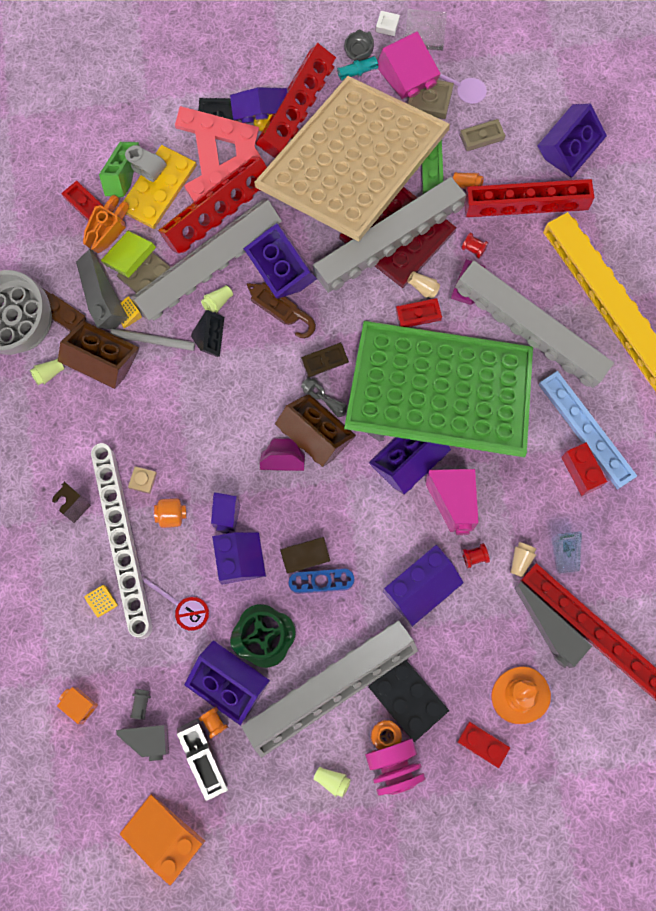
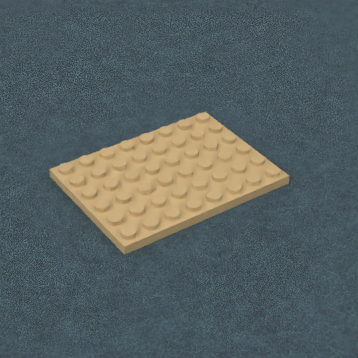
M347 76L257 178L255 188L359 242L449 131L450 124Z

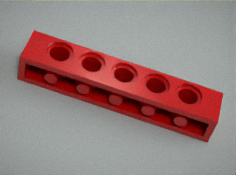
M318 42L309 50L288 86L287 94L275 114H272L255 143L274 158L287 146L290 138L293 139L297 134L299 122L302 123L308 115L306 112L308 106L311 107L317 99L315 96L316 92L321 91L326 83L324 78L329 76L335 67L332 64L336 57Z
M252 156L158 230L172 251L179 254L189 250L193 242L204 238L208 230L219 226L222 223V219L227 215L234 214L241 204L249 202L253 199V195L256 192L261 191L255 188V181L267 168L262 158ZM248 177L251 178V183L249 186H247L246 183ZM235 189L236 194L234 198H231V191ZM219 201L220 208L216 211L215 204ZM204 214V221L199 223L200 215ZM188 226V233L183 236V229Z
M592 179L468 186L464 204L466 218L589 210L595 196Z

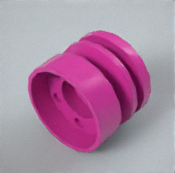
M412 738L401 741V743L382 750L377 749L365 754L369 769H381L382 771L381 775L373 779L374 783L385 781V785L376 789L378 796L398 794L410 790L418 783L426 780L424 773L412 774L413 771L422 767L420 763L409 764L408 759L417 755Z

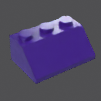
M591 103L572 104L537 146L547 162L572 178L607 135Z
M277 223L243 248L277 299L301 292L317 280L289 236Z
M395 437L369 464L394 489L405 495L451 449L449 445Z
M435 545L383 589V593L413 627L464 582L452 562Z
M213 640L199 655L184 686L212 706L217 707L220 712L241 726L263 694L270 680Z

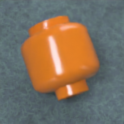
M178 498L160 499L157 505H154L155 523H159L161 528L181 526L182 519H187L186 505H181V501Z
M383 720L373 726L371 741L376 749L382 750L401 743L402 733L396 723Z

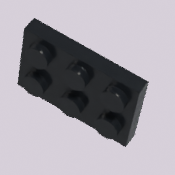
M404 660L368 686L370 691L406 734L413 739V742H416L449 712V709L407 660Z

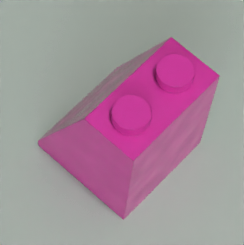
M418 31L384 47L377 64L380 73L401 99L408 96L409 98L415 97L420 93V90L424 88L428 90L434 87L441 74Z
M475 469L429 470L425 483L449 531L456 532V535L460 536L469 535V531H473L478 524Z

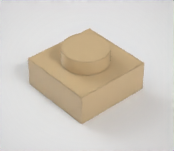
M134 467L128 488L151 494L157 473Z

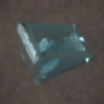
M581 531L557 534L551 539L557 573L580 571Z

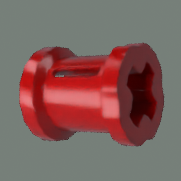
M470 232L461 249L474 253L480 259L489 242L477 239Z
M484 543L473 549H462V556L467 569L481 562H490L488 550Z

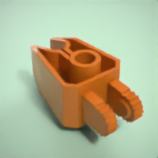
M115 195L109 198L104 207L99 205L94 208L84 230L83 244L96 253L107 249L126 228L125 222L122 219L128 211L129 204L123 201L115 210L119 203V198Z

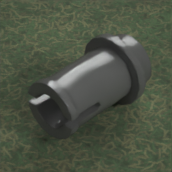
M136 689L135 693L132 694L134 702L130 718L145 720L148 698H151L149 696L150 691Z

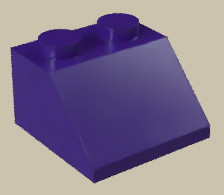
M257 87L231 94L233 120H242V123L246 124L253 123L254 118L256 120L268 119V115L277 112L287 94V88Z
M233 532L212 536L218 579L222 585L266 577L259 532Z

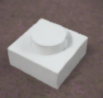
M381 11L376 25V32L395 36L400 15Z

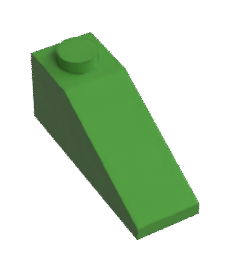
M119 142L99 173L105 196L111 197L115 195L120 198L126 195L131 186L134 171L131 163L125 157V152L131 146H139V142Z

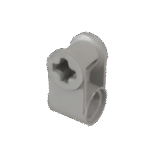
M131 146L125 152V157L131 163L133 171L151 182H154L167 166L161 157L150 153L140 146Z

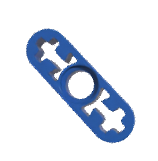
M348 569L296 572L290 576L288 583L291 591L296 594L345 591L353 586L354 575ZM330 574H335L334 579H339L342 574H346V577L350 578L351 581H348L346 586H342V582H335L336 587H331L332 579ZM320 575L326 576L328 579L327 586L324 588L317 587L315 584L316 577ZM307 576H312L311 583L313 589H308L309 584H303L301 589H297L296 585H292L297 577H301L302 581H309Z

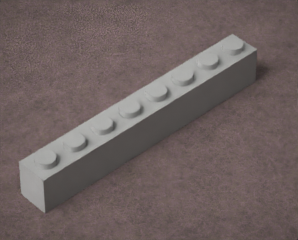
M452 177L446 179L371 227L359 242L353 239L313 265L314 275L328 293L332 290L340 289L349 279L357 278L366 268L374 267L383 257L391 256L400 246L408 245L417 235L425 234L434 224H440L451 213L459 212L464 207L466 194Z
M261 200L130 297V299L145 319H158L163 314L162 311L168 306L171 308L178 304L181 296L194 292L197 284L201 281L205 283L213 277L212 273L217 269L220 271L229 265L228 261L233 257L238 258L245 253L243 248L276 223L279 224L281 222L280 217L269 200Z
M476 261L471 263L458 280L455 288L458 289L462 296L469 297L475 302L477 307L488 311L496 321L503 322L514 334L526 339L530 346L538 348L545 353L548 359L559 363L567 373L578 377L585 386H591L592 388L597 386L614 364L613 361Z
M399 621L388 625L384 631L375 637L369 638L362 646L348 652L344 658L330 664L319 675L311 677L304 685L290 691L286 697L277 703L271 704L267 710L258 716L250 718L246 724L241 726L252 747L262 758L418 652L415 642Z

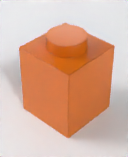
M76 687L67 688L59 697L60 702L57 705L60 710L77 724H84L98 706V704Z

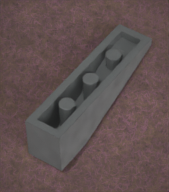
M89 249L76 261L88 310L97 328L116 329L128 316L93 250Z
M520 582L514 589L551 652L556 656L554 658L555 661L564 668L566 666L568 668L575 667L591 649L592 645Z

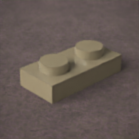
M499 119L460 131V137L466 151L503 141L506 136Z

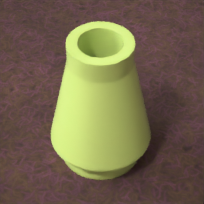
M225 285L216 291L204 295V299L201 300L202 306L206 311L209 310L217 313L228 299L233 296V292Z
M57 358L53 361L34 365L30 373L37 385L42 383L45 385L59 372L63 371L64 367L62 363L58 362Z
M322 767L318 768L314 776V780L335 797L340 796L343 798L351 782V779L347 778L346 774Z

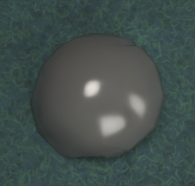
M359 29L349 34L345 39L344 50L350 59L354 61L365 60L373 53L374 39L370 31L364 32Z

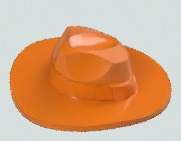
M516 667L506 671L496 680L492 689L491 700L494 710L502 719L512 724H527L536 721L545 714L551 702V692L547 681L538 671L529 667Z

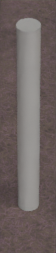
M113 328L110 333L121 339L191 351L195 349V342Z

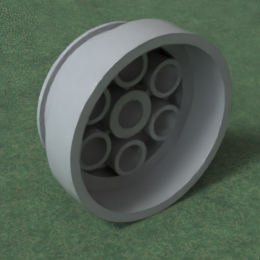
M13 270L0 271V354L12 355L29 351L39 345L49 332L52 312L48 297L43 288L25 274Z

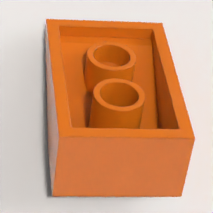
M150 794L120 832V836L142 860L170 886L206 842L152 794Z

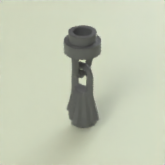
M307 378L302 383L301 388L305 394L311 395L318 400L322 399L337 417L347 414V405L328 397L317 380ZM315 387L319 390L317 394L313 392Z

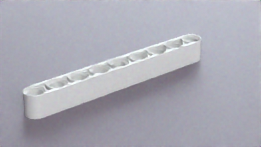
M100 443L92 448L91 457L127 627L132 636L145 639L152 632V622L116 457L107 444ZM108 452V456L105 459L99 460L101 453ZM108 472H112V478L108 481H104V475ZM117 493V498L112 502H108L109 495ZM116 514H122V518L118 523L112 522ZM126 535L125 543L117 545L118 537ZM126 556H130V564L126 567H122V559ZM135 578V586L127 589L126 582L128 579ZM135 600H140V608L137 611H132L131 603ZM144 622L146 625L145 631L137 634L135 631L136 625Z

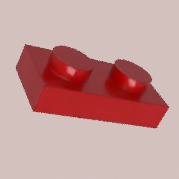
M77 180L61 193L63 198L87 221H89L96 206H103Z
M437 298L396 306V314L399 326L408 328L442 321Z
M471 722L467 723L457 743L498 769L510 750L509 746Z

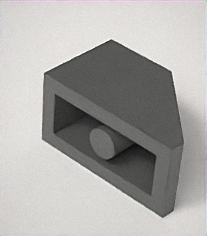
M168 725L116 730L119 738L141 757H149V761L163 760V755L169 754Z

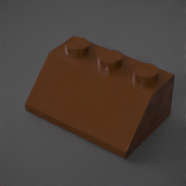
M82 321L60 341L58 362L116 389L125 379L139 351V347Z
M307 394L286 405L275 422V425L283 434L290 437L300 449H303L322 467L333 461L356 437L351 430L344 429L345 425L323 405Z

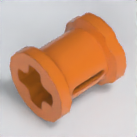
M214 707L198 718L199 721H203L208 729L210 739L228 728V725L224 724L219 717L217 707Z

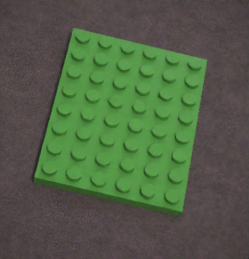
M364 321L344 429L525 457L528 443L533 347Z

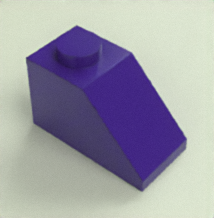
M214 492L211 524L216 528L217 532L228 534L230 530H236L241 506L237 496Z

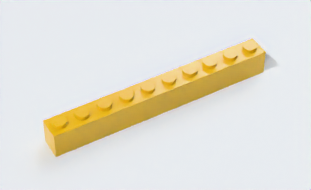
M567 212L550 221L544 229V235L656 392V334L652 330L650 322L642 316L637 304L626 294L625 287L616 280L612 269L607 267L602 260L600 252L591 245L589 237L583 234L577 220Z

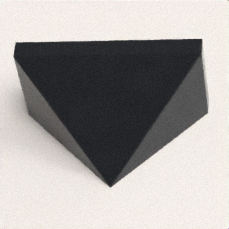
M209 310L204 312L191 333V337L200 351L220 357L225 317Z

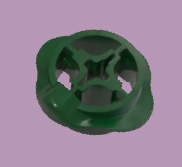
M253 605L243 612L239 622L234 627L230 637V645L238 656L252 662L254 665L262 668L274 667L284 660L289 648L293 644L296 637V626L287 615L276 611L268 605ZM262 618H273L279 627L267 628ZM256 621L254 623V632L246 637L248 628ZM262 631L269 633L267 636H265V641L262 639H256L262 635ZM279 634H281L279 644L273 651H271V649H273V639L278 637ZM259 643L265 655L255 654L248 644Z

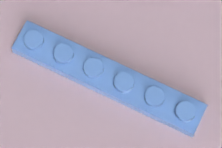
M558 371L539 383L540 388L582 443L587 442L598 465L617 490L637 477V474Z

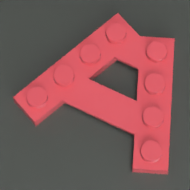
M180 106L175 128L195 133L202 175L184 185L190 198L195 202L252 156L261 158L255 148L259 127ZM215 139L235 144L237 156L219 165Z

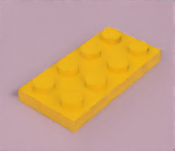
M163 145L159 147L155 154L165 161L167 165L154 182L140 175L123 200L129 204L125 215L152 229L156 228L197 166L195 161Z

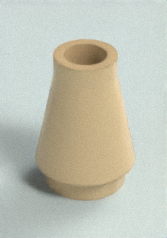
M414 271L407 280L425 298H434L440 288V284L437 283L436 279Z
M519 542L514 550L510 573L523 577L536 557V548Z

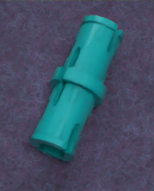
M375 56L361 61L355 60L352 64L337 68L338 76L341 81L347 76H362V73L378 69V65H376L378 64Z

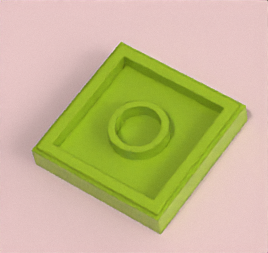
M127 231L101 259V262L129 278L156 247L152 242Z

